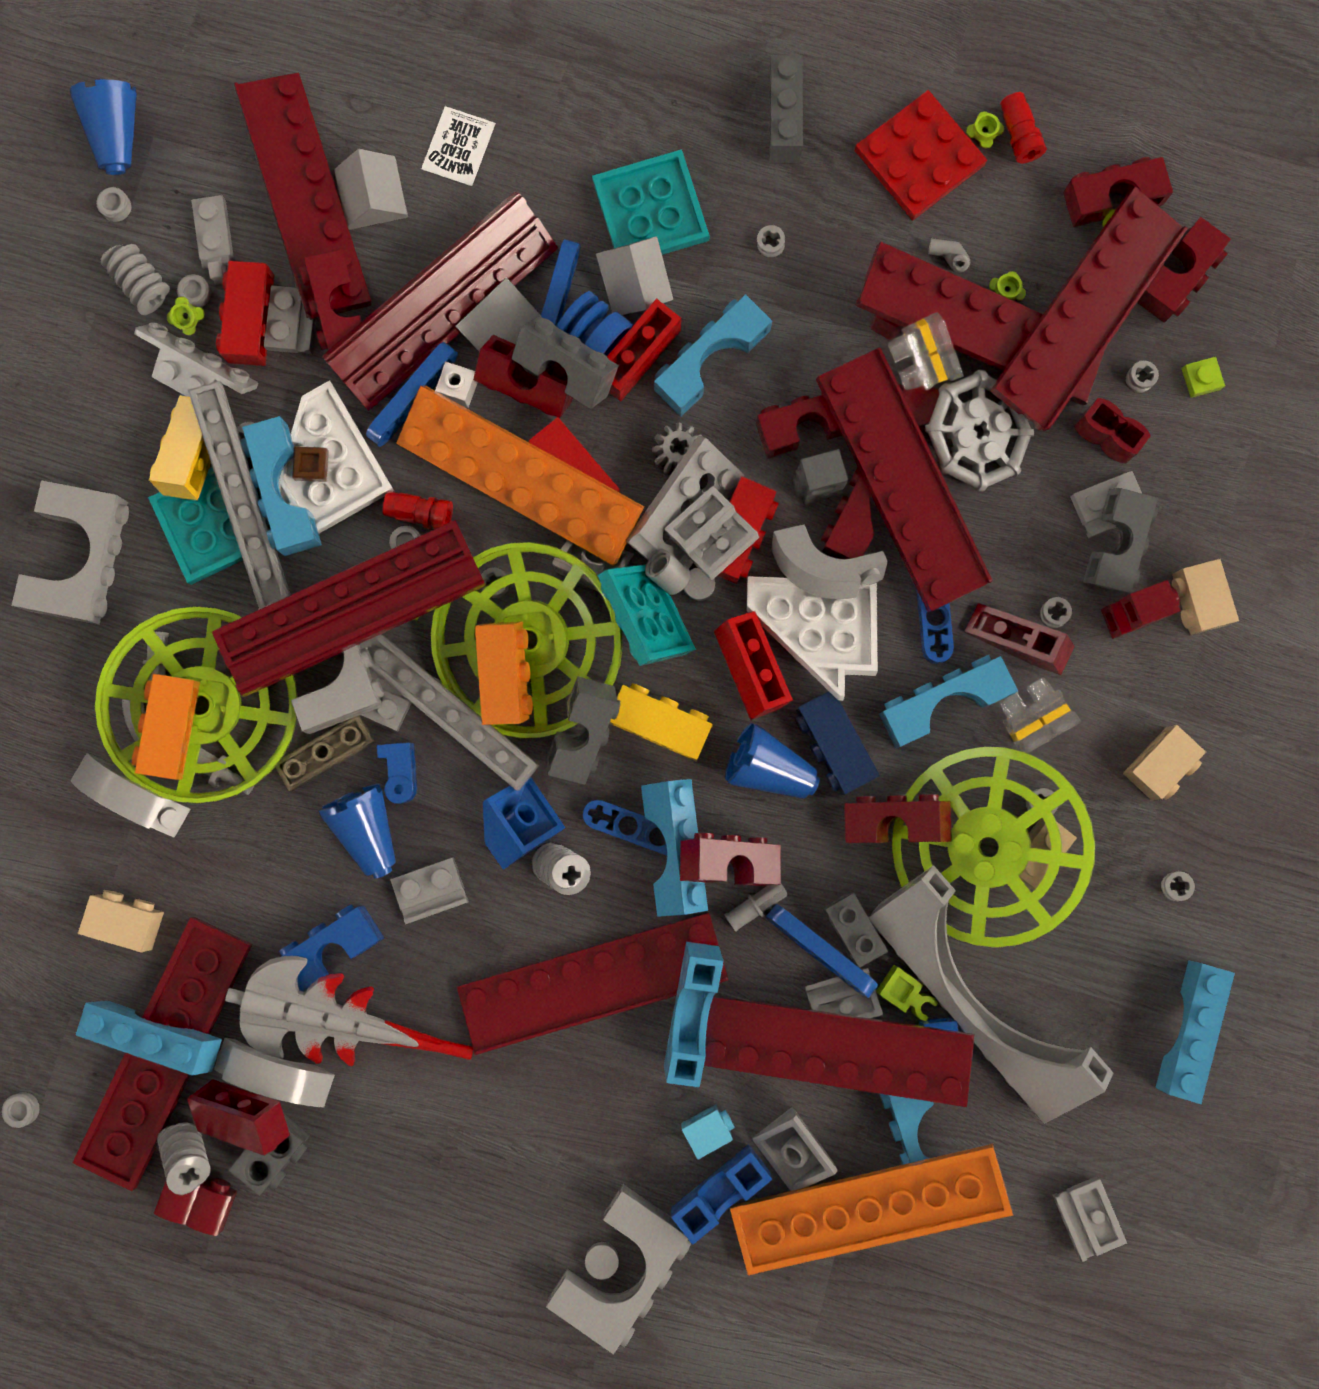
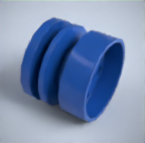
M588 291L573 302L556 327L569 335L579 338L583 344L596 352L608 356L634 324L618 312H613L606 317L609 310L608 304L604 301L599 302L598 296Z

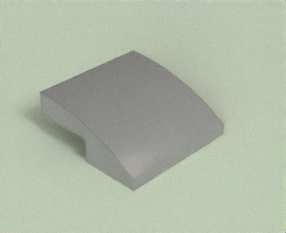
M714 486L710 487L664 528L674 542L711 581L759 539L758 532L736 512L734 506Z

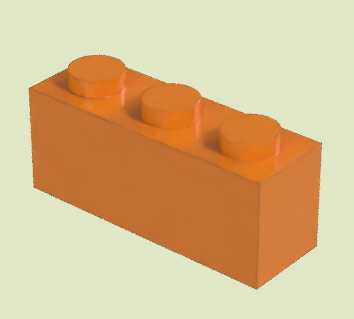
M523 621L476 625L475 636L482 725L521 724L529 719V715L532 714L533 710L532 697L527 693V682L530 680L531 672L529 663L525 662L524 649L528 647V633L526 629H523Z
M153 674L152 681H147L144 690V699L148 700L146 713L141 714L138 723V732L142 733L140 746H135L132 755V765L136 766L135 773L175 780L183 779L200 682Z

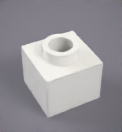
M445 362L435 391L469 408L478 383L473 380L475 371ZM453 378L461 380L458 385H451Z

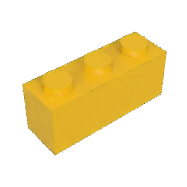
M180 395L176 407L171 412V420L166 434L161 439L157 459L150 469L149 481L162 495L198 501L211 460L191 399L188 396Z
M632 683L630 688L622 685L617 700H620L619 713L615 720H610L609 724L697 762L713 725L707 722L709 716L694 709H691L690 713L677 709L679 703L664 696H661L660 700L647 696L649 690Z

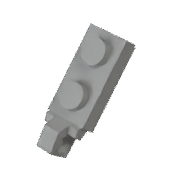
M223 195L193 199L191 201L199 260L204 269L208 268L210 279L214 281L215 285L222 284L223 273L226 272L225 265H228V261L234 259L226 200Z

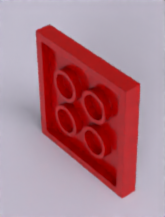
M929 90L856 144L854 150L912 221L979 171L987 162L985 156Z

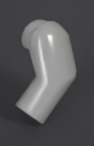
M930 239L928 254L943 256L955 272H964L968 269L970 258L959 242Z

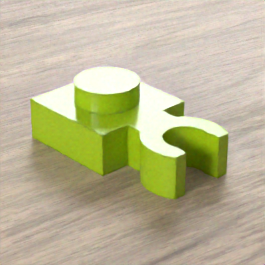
M895 965L892 966L876 990L878 995L902 1012L906 1013L910 1007L913 1015L924 1021H927L928 1017L921 1011L922 1004L925 1002L934 1006L938 1004L932 996L924 993L918 994L924 985Z

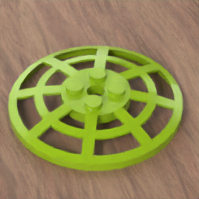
M509 543L493 547L473 557L477 567L479 568L497 557L508 555L513 574L495 580L481 593L476 590L463 596V598L473 604L465 623L464 642L445 645L446 617L451 602L435 609L431 628V647L437 674L447 689L481 716L480 697L473 703L465 695L455 680L447 658L467 655L473 673L479 680L475 626L480 612L484 611L494 618V623L523 621V629L533 631L538 639L537 645L534 648L527 647V649H524L525 662H528L530 665L531 697L534 707L535 726L494 724L492 726L503 735L518 738H541L554 735L556 732H563L578 723L569 721L566 718L560 722L548 725L547 705L553 704L571 694L577 676L590 679L587 674L595 657L596 637L614 635L612 663L604 684L613 686L621 664L623 650L622 629L616 623L615 612L609 600L602 593L601 583L597 574L583 561L566 551L539 543ZM521 552L547 554L564 560L572 565V568L564 581L546 573L526 572ZM583 574L601 594L608 608L611 622L594 624L587 605L574 590ZM528 581L545 583L558 590L548 604L532 600ZM515 583L519 602L502 609L490 600L500 589ZM568 598L579 610L584 625L567 627L564 619L558 613ZM586 638L585 656L581 667L578 668L565 657L569 647V640ZM558 668L572 679L560 690L546 695L544 675Z
M187 607L173 609L142 622L125 635L113 649L99 678L96 689L95 712L97 727L103 745L112 761L127 778L169 800L204 803L223 800L244 792L267 776L282 759L292 740L297 723V716L291 700L298 698L294 675L285 678L288 689L289 711L284 713L270 710L268 687L259 690L260 709L241 706V697L235 686L236 683L233 676L229 678L224 673L215 669L219 648L211 631L220 628L222 621L231 623L242 617L216 608ZM192 618L208 619L206 638L184 639L166 646L154 631L163 625L178 620ZM143 638L155 654L141 668L133 688L112 684L115 673L123 658ZM204 648L202 666L183 669L173 656L187 649ZM160 663L165 666L172 677L200 682L198 697L204 696L209 701V709L206 713L202 715L194 714L183 779L179 780L177 790L166 788L143 774L135 773V767L130 763L135 746H140L142 733L138 732L139 718L142 714L141 703H148V700L144 699V688L150 675ZM110 697L130 700L131 721L139 740L123 750L120 749L116 742L110 723ZM239 718L258 721L251 737L240 748L230 734ZM267 723L286 726L276 751L266 764L256 772L246 756L259 743L266 730ZM219 741L229 755L223 759L226 761L225 764L218 761L204 764L197 763L201 744ZM235 764L244 778V781L220 791L190 792L195 773L216 772Z
M979 747L949 755L930 766L920 775L905 794L907 802H912L923 785L932 779L942 794L939 797V801H950L952 810L959 818L951 830L952 842H919L920 858L924 871L933 866L929 844L948 847L952 865L941 873L943 877L951 883L961 876L966 881L976 885L974 905L959 899L954 894L948 902L953 907L973 915L971 934L959 931L946 924L947 935L977 946H1014L1035 940L1052 931L1072 913L1081 901L1090 883L1095 862V839L1092 822L1084 802L1076 789L1059 771L1045 761L1026 752L1003 747ZM996 757L993 777L971 778L953 786L943 772V769L967 759ZM1010 759L1020 761L1039 770L1060 789L1042 800L1026 786L1007 779ZM991 787L987 807H980L970 811L959 796L962 792L973 788ZM1004 790H1010L1022 796L1034 807L1020 817L1002 809ZM1069 800L1074 808L1081 826L1083 855L1062 852L1060 830L1051 811ZM897 817L893 828L892 852L895 870L901 887H903L909 881L903 867L901 838L908 839V828L903 825L904 821ZM1043 818L1049 832L1051 850L1031 847L1027 828ZM986 837H991L998 843V852L993 857L984 855L980 849V844ZM1029 861L1049 864L1043 880L1031 892L1019 876L1026 869ZM1060 866L1081 869L1078 882L1071 896L1062 908L1051 917L1038 900L1052 886ZM1008 884L1020 900L1017 903L1004 907H988L990 888ZM1027 909L1039 923V926L1014 936L985 937L986 917H1007Z

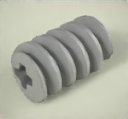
M136 244L117 245L108 249L100 259L101 265L107 269V273L115 279V283L122 288V292L130 298V302L137 307V311L141 315H148L156 311L162 305L170 290L167 283L162 282V277L159 273H154L155 268L152 264L147 263V258L144 254H139L140 249Z
M554 843L544 844L537 849L533 856L532 868L534 874L539 880L561 894L572 895L579 893L589 882L591 871L586 859L562 845Z
M185 1122L164 1128L158 1134L157 1143L168 1188L173 1193L179 1195L191 1193L206 1180L210 1173V1164L201 1133L197 1131L195 1124Z

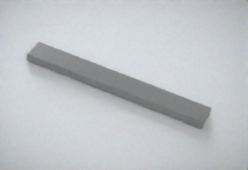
M216 381L188 389L258 607L261 608L275 603L291 594L276 548L272 549L267 537V530L270 529L258 505L260 498L250 476V467L242 448L241 439L221 381Z
M380 634L360 644L361 649L367 648L371 656L373 666L370 668L515 790L519 791L539 767L538 763L492 725H482V718L479 714L384 635Z

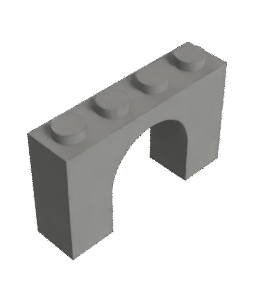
M41 480L34 512L48 519L81 525L90 541V554L82 570L66 580L53 581L19 574L11 606L25 611L100 625V620L107 611L106 595L108 586H111L114 581L115 571L113 565L115 556L120 553L122 547V539L120 537L122 526L126 524L129 517L128 502L115 494Z
M359 644L344 651L342 670L330 685L291 700L303 732L311 734L383 707L380 698L384 696V692L378 678L373 679L369 667L373 666V662L367 648L361 649Z
M622 1184L605 1210L603 1220L634 1241L641 1249L646 1262L643 1276L635 1286L627 1291L605 1293L594 1288L567 1269L548 1297L546 1308L613 1355L620 1345L625 1347L635 1331L632 1327L638 1316L644 1318L647 1315L654 1301L651 1299V1296L657 1287L661 1290L665 1287L672 1275L671 1265L676 1258L681 1261L691 1245V1242L688 1241V1238L671 1216L624 1184Z

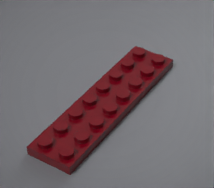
M190 917L142 1018L158 1024L183 1029H194L210 1035L226 1002L228 989L233 987L253 944L196 917ZM125 1053L72 1163L130 1191L135 1190L156 1149L158 1134L166 1128L190 1075Z

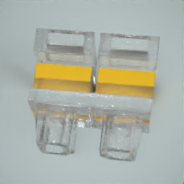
M938 312L901 329L903 335L888 343L895 362L909 356L912 357L914 365L898 371L905 390L922 385L925 390H929L934 384L947 379L953 381L964 377L946 324Z
M1044 677L1026 686L1035 701L1027 707L1018 692L1000 701L1004 714L1007 717L1003 720V723L1018 751L1029 753L1082 722L1076 712H1072L1066 704L1062 691L1060 689L1054 691Z

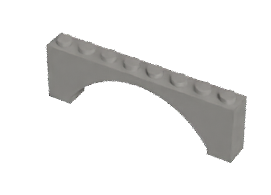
M934 865L882 901L868 918L875 930L888 941L896 954L917 975L919 981L936 997L941 1007L948 1011L954 1020L957 1021L962 1031L975 1034L974 1043L983 1052L985 1058L997 1068L1008 1085L1015 1089L1027 1103L1028 1108L1044 1124L1106 1091L1114 1073L1092 1047L1086 1050L1070 1049L1031 1038L1000 1021L974 997L957 971L948 943L946 928L947 907L949 899L956 890Z

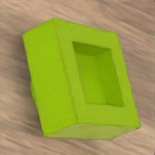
M1216 357L1186 364L1181 368L1190 398L1219 391L1225 387Z

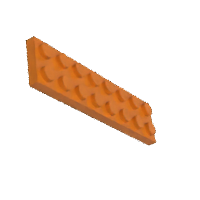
M420 386L396 442L401 447L611 565L617 564L627 544L626 540L644 509V506L428 386Z
M993 1144L741 1202L730 1207L748 1275L1013 1216Z

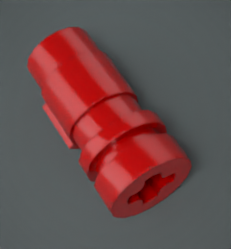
M1012 93L1006 96L1000 105L1008 132L1012 137L1010 144L1012 149H1014L1016 161L1020 164L1029 163L1040 158L1046 152L1047 147L1040 128L1035 126V120L1024 93Z
M388 491L383 502V515L404 522L423 524V527L427 529L432 527L437 529L451 522L453 502L445 499H439L438 501L435 497L425 499L417 495Z

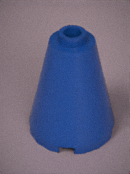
M106 79L95 80L96 86L86 88L85 81L72 85L70 95L98 168L105 170L108 175L125 174V169L131 167L137 99L135 86L131 88L128 82Z
M750 723L743 730L737 740V743L741 745L736 753L731 752L727 763L725 780L733 786L802 799L806 798L808 794L813 795L815 793L820 778L817 777V770L761 726Z
M379 783L363 787V794L361 791L356 793L350 792L329 802L322 807L323 809L318 810L320 817L366 876L373 875L374 879L392 871L391 866L396 862L383 791Z

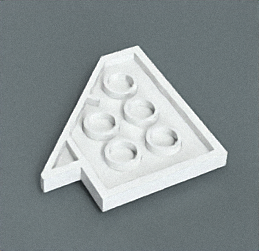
M329 380L301 397L292 428V441L295 447H322L329 450L327 482L295 481L292 478V458L281 472L279 488L281 496L287 504L306 508L314 515L318 533L320 534L383 498L388 491L393 492L394 489L331 381Z
M748 576L746 611L748 613L756 611L761 626L837 700H844L845 675L876 676L878 671L877 583L860 585L856 598L829 599L800 589L788 578Z

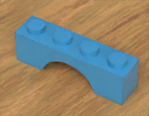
M746 294L739 301L736 299L732 300L722 313L724 315L716 323L710 321L700 332L701 337L694 344L691 342L687 343L677 354L679 358L671 366L665 364L654 377L656 379L654 381V391L680 417L703 396L704 385L700 377V368L708 356L725 348H735L748 353L771 331L772 320Z
M278 416L242 427L245 438L241 439V444L246 457H251L254 468L250 469V476L255 488L259 487L262 499L258 500V505L262 516L268 518L271 529L267 530V537L272 549L276 548L281 554L287 556L321 546L322 543L314 515L306 508L287 504L280 493L279 479L281 472L288 461L294 457V444L288 424Z
M987 655L972 662L971 664L974 669L962 674L959 668L942 676L944 683L934 688L932 683L929 682L913 690L916 695L915 697L904 701L903 697L899 696L885 703L884 705L887 710L879 713V716L895 749L930 733L932 711L944 697L953 695L964 696L975 701L983 708L1018 692L1002 657L991 660L990 656Z
M675 780L642 785L645 818L658 826L667 846L666 868L660 879L653 884L657 917L708 911L705 883L680 881L681 840L694 839V833H698L692 780Z
M686 942L664 1060L666 1083L700 1087L706 1057L705 1042L708 1015L715 993H718L723 967V958L719 946Z
M1188 960L1180 991L1184 1003L1182 1025L1174 1046L1163 1057L1156 1089L1168 1095L1202 1104L1235 973Z
M111 1001L85 1003L76 1036L189 1075L213 1071L222 1041L221 1038L194 1029L176 1028L151 1022L136 1015V1010Z
M879 1094L884 1109L890 1108L894 1121L889 1122L894 1141H901L904 1153L899 1155L901 1164L904 1165L929 1159L922 1153L919 1147L917 1132L921 1118L934 1103Z

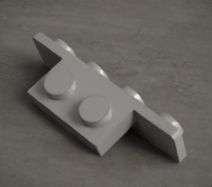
M149 323L135 328L134 334L160 348L151 377L179 393L190 397L188 389L216 381H221L222 384L241 394L257 389L258 382L250 378L246 371L226 365L219 356L199 350L192 341L178 338L169 333L165 326L158 323Z

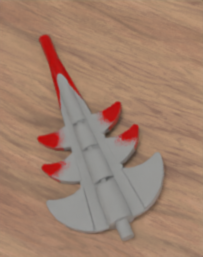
M282 956L270 959L254 971L248 981L245 992L229 988L226 995V1002L241 1005L240 1028L248 1044L259 1052L280 1059L284 1057L282 1038L288 1031L295 1032L296 1042L300 1051L316 1064L322 1062L321 1044L328 1036L334 1037L336 1053L348 1066L354 1065L355 1047L359 1041L439 1052L471 1060L474 1050L471 1046L442 1040L366 1014L367 1003L374 992L372 986L353 992L343 1005L337 1004L335 990L343 981L344 975L342 973L320 977L309 986L306 992L300 991L297 978L300 971L307 964L308 960L304 957Z

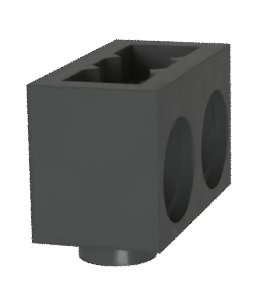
M839 449L801 459L798 469L795 471V478L792 479V484L796 497H802L804 505L841 495L848 478Z
M848 892L822 907L835 933L856 966L861 968L888 952L853 892Z
M285 1114L284 1117L290 1133L288 1137L290 1141L289 1149H284L278 1145L275 1150L265 1156L245 1149L229 1169L232 1174L259 1196L268 1188L274 1191L287 1175L283 1172L290 1161L296 1164L308 1149L304 1143L310 1137V1134ZM256 1161H263L268 1166V1175L258 1173Z

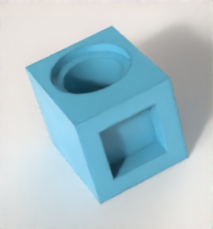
M716 1104L681 1123L682 1131L697 1159L733 1140L730 1130L734 1129L735 1126L726 1109L720 1112Z

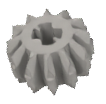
M679 422L676 424V431L673 432L666 425L664 427L665 436L661 434L655 436V441L658 445L652 447V454L658 456L655 459L657 467L665 465V475H669L672 469L677 467L698 436H702L701 434L693 436V426H689L684 432L682 431V423ZM674 446H678L679 449L685 448L684 455H680L678 452L673 453Z

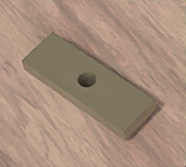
M359 715L342 722L286 755L278 762L275 768L288 791L292 792L375 743V740ZM326 747L328 750L325 758H321L319 755L320 749Z

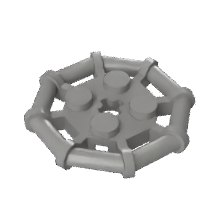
M977 370L973 375L951 384L944 383L939 388L940 395L929 424L925 425V433H929L940 464V472L943 475L949 474L973 486L975 491L982 492L988 486L1009 477H1017L1021 473L1020 465L1030 438L1034 436V429L1030 428L1026 416L1023 414L1019 415L1010 408L1017 429H1011V417L1005 412L1008 405L1002 400L995 403L985 397V389L990 391L997 381L990 377L985 370ZM972 389V399L962 403L958 398V394ZM950 406L952 412L947 425H944L943 421ZM981 425L984 434L978 439L976 437L977 432L973 429L974 426ZM943 434H946L947 439L951 438L953 447H951V455L949 453ZM1010 437H1016L1010 458H1008L1005 450ZM961 459L971 464L972 471L958 465V460ZM995 460L999 464L1000 468L985 473L986 463Z

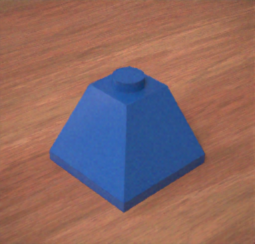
M531 777L519 791L510 785L483 801L485 844L503 870L566 828Z

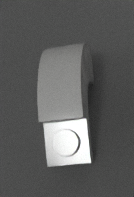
M805 524L774 531L771 550L778 567L793 584L810 594L829 599L856 598L860 585H872L884 578L888 561L883 551L852 559H835L821 553L813 545Z
M86 753L71 779L72 784L77 789L104 807L148 829L151 827L172 837L176 836L191 810L181 802L163 798L133 782L116 765L89 753Z
M224 1038L214 1067L215 1071L223 1075L222 1080L242 1089L289 1103L323 1108L335 1076L314 1064L298 1063L276 1058L231 1038Z

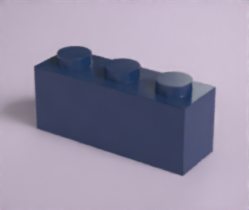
M829 691L796 709L798 716L794 717L796 724L803 735L809 734L814 743L810 746V749L817 762L821 763L823 761L829 773L825 777L834 792L839 790L841 795H845L880 776L840 701Z

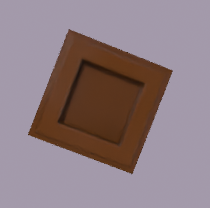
M294 446L292 478L295 481L327 482L329 450L322 447Z

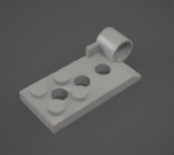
M698 436L626 540L631 547L648 560L645 568L646 576L670 595L679 593L688 584L691 576L689 568L693 561L671 537L669 540L663 541L664 528L681 514V506L686 500H689L691 505L712 486L728 500L737 487L741 476L744 477V474L707 438ZM704 474H707L708 483L706 487L701 490L699 484L700 478Z

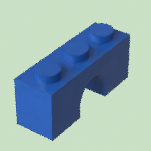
M351 904L335 914L338 920L329 926H326L324 922L307 932L310 937L300 945L297 941H294L279 951L281 957L299 956L307 958V964L300 971L297 978L300 991L307 990L318 978L329 975L322 962V953L329 943H336L342 946L350 959L385 939L365 906L354 908Z
M748 1144L672 1206L671 1218L693 1245L719 1224V1218L730 1206L743 1198L747 1201L772 1180L770 1170Z

